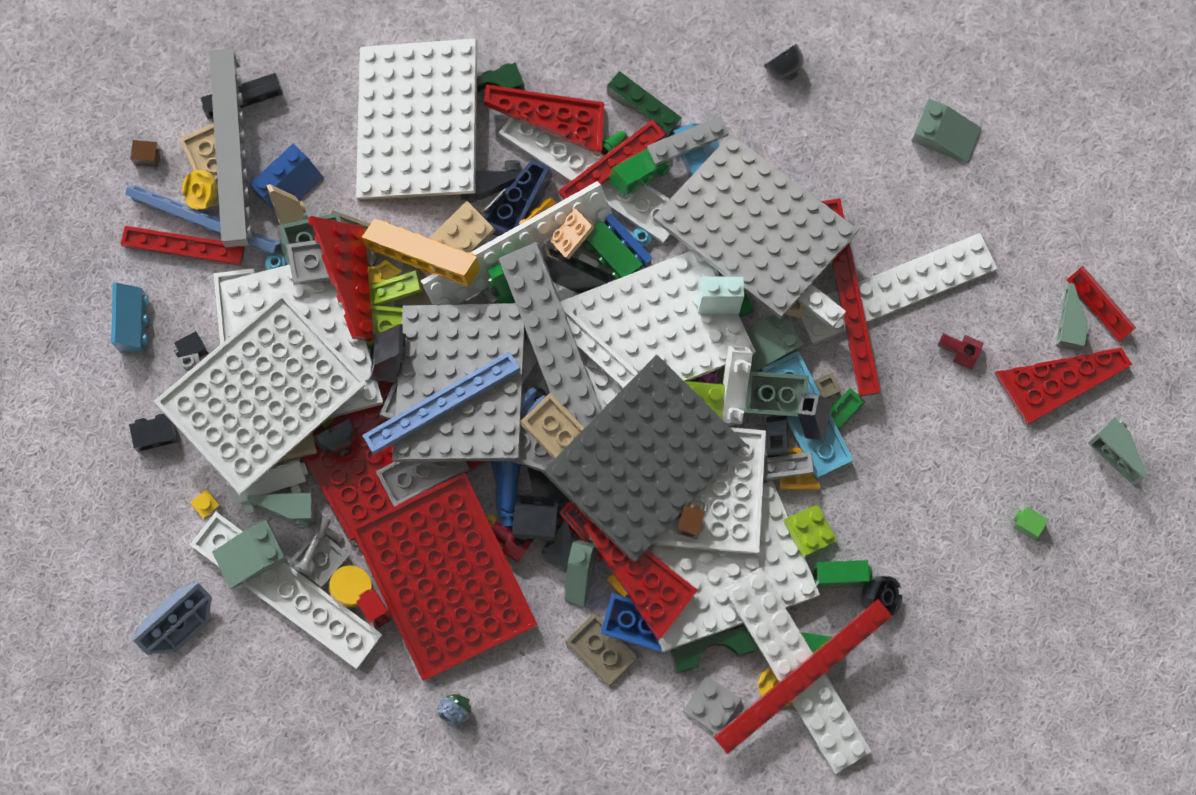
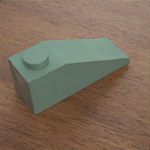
M1070 283L1065 289L1056 346L1080 351L1084 346H1087L1089 341L1088 326L1075 285Z
M583 540L572 543L565 589V601L581 606L586 605L598 555V549L593 543Z

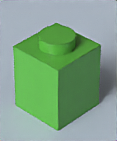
M1025 507L1022 511L1019 509L1015 514L1013 528L1035 540L1040 536L1049 519L1031 508Z

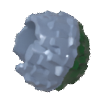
M460 694L442 697L438 708V716L442 720L444 719L446 724L451 727L463 724L471 714L469 699Z

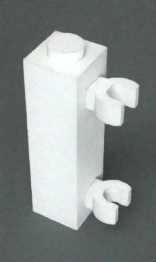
M728 345L723 379L725 394L722 420L728 426L742 424L753 354L749 347Z
M300 458L275 464L241 495L228 482L227 488L233 504L242 502L245 513L249 514L254 512V506L247 500V495H265L287 487H291L292 494L302 493L299 483L306 482L308 469L306 463H301Z

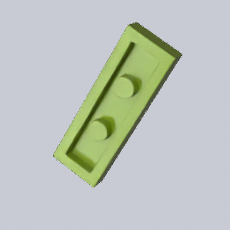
M416 270L369 286L371 305L375 306L423 291L419 272Z

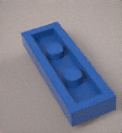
M613 214L609 215L605 223L607 227L645 268L652 263V256Z

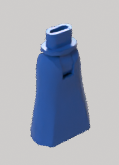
M491 461L496 483V509L498 516L501 517L503 526H513L521 464L512 461Z

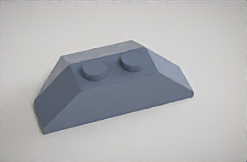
M198 581L176 590L144 619L132 640L146 655L176 652L208 624L212 596Z

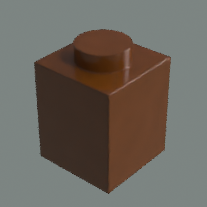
M133 140L130 159L137 166L158 167L159 161L163 159V150L157 142Z
M685 505L676 534L697 540L705 511L701 510V507L697 505Z

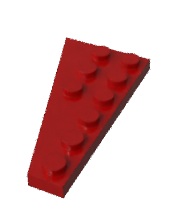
M486 85L484 106L601 155L604 102Z
M311 216L308 218L310 226L313 225L316 233L314 235L315 241L320 244L323 254L321 257L331 284L335 285L338 292L336 297L344 308V318L352 339L370 342L374 339L366 245L362 239L365 233L364 227Z
M1122 347L1088 355L1083 354L1067 359L1063 358L1025 367L1000 370L994 374L1026 425L1133 364Z
M589 520L584 530L658 641L661 640L698 589L647 549L636 561L632 562Z

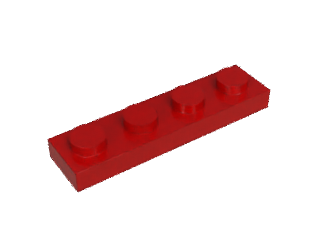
M1084 266L1080 267L1066 279L1069 284L1075 285L1079 296L1119 342L1136 329V326Z

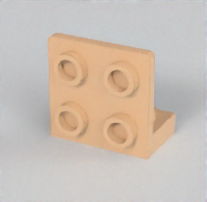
M574 209L559 229L554 232L550 241L564 257L569 259L594 229V222L577 209Z

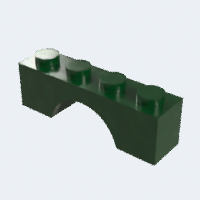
M516 62L503 64L499 69L485 71L481 76L477 77V93L485 90L486 85L525 90L524 81Z
M619 71L607 84V94L622 106L632 107L642 114L648 122L654 120L665 133V138L672 136L674 130L680 128L682 123L681 116Z
M745 624L734 627V630H724L712 636L671 649L670 652L677 674L697 668L700 655L711 646H725L732 650L737 657L757 652L759 647Z

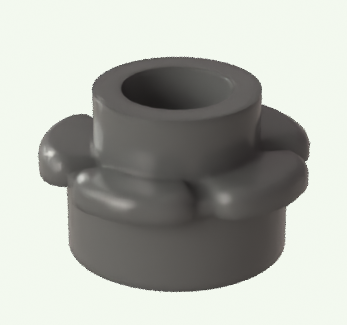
M506 160L503 169L506 171L522 170L521 161Z

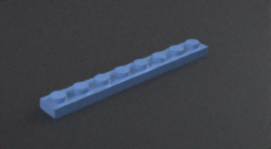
M137 185L129 186L126 189L125 195L131 197V200L134 202L147 203L152 209L165 210L172 217H182L190 224L205 226L204 229L207 231H218L221 233L220 218L192 209L185 204ZM252 231V238H249V245L247 246H256L260 248L261 252L271 254L278 251L281 244L276 240Z
M507 352L365 433L363 437L375 455L520 372V367L511 353Z

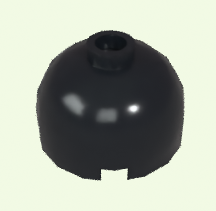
M796 43L763 66L774 79L784 80L788 78L791 81L800 75L798 71L803 67L804 57Z
M348 419L314 436V439L319 449L325 454L333 455L338 453L339 456H342L351 451L349 447L355 443L356 429L353 422Z
M892 576L872 577L862 588L861 601L863 607L866 609L876 600H879L888 612L894 616L902 602V595H899L898 589L901 588L900 583Z

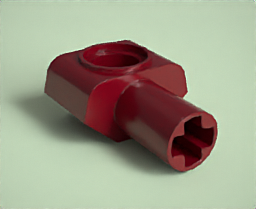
M943 333L937 346L954 353L953 362L972 370L984 343L967 335H964L962 341ZM964 349H970L973 352V356L966 355Z
M495 521L491 527L496 538L505 544L502 548L504 554L519 563L534 539L522 540L512 537L511 530ZM514 542H520L522 546H516Z

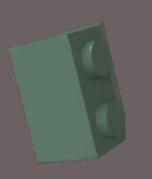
M928 99L911 141L967 163L981 127L949 106Z
M339 213L319 216L320 218L341 222ZM308 219L279 225L277 234L286 265H290L287 244L315 240L314 235L316 233L313 225H309Z
M786 314L781 319L776 315H772L746 330L756 351L752 355L750 371L759 372L762 370L761 368L796 351L800 352L803 347L801 339Z
M750 371L744 413L799 417L798 410L802 393L808 394L809 376Z
M1114 417L1088 442L1133 486L1147 476L1132 435L1122 420Z
M311 493L247 495V500L254 507L293 525H298L300 529L311 528V525H316V499Z
M267 520L246 529L212 551L230 590L288 561Z

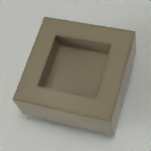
M833 372L814 381L821 396L825 398L832 397L842 391Z

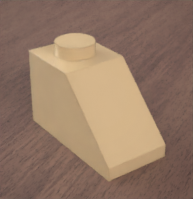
M266 186L280 225L305 220L303 213H306V209L302 201L299 202L296 196L275 186Z

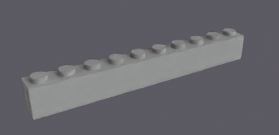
M234 49L209 51L221 241L225 248L249 245V238H252V228L248 226V219H251L250 207H247L246 201L250 199L249 188L245 186V181L248 180V170L244 168V162L247 161L246 149H243L246 136L245 131L241 128V124H244L245 121L243 111L240 112V105H243L242 93H239L242 79L237 69L241 67L239 55L236 56Z

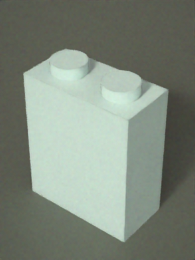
M701 277L697 293L698 314H739L744 298L743 277Z

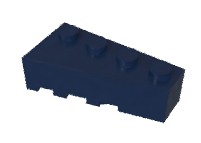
M531 160L515 178V182L509 188H506L501 198L492 204L489 208L490 210L483 217L496 230L493 235L499 237L519 226V222L523 219L526 220L531 215L530 212L537 208L553 177L549 166Z

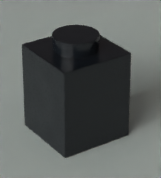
M196 331L174 342L177 348L174 350L177 358L196 353L199 354L200 358L208 354L204 343Z

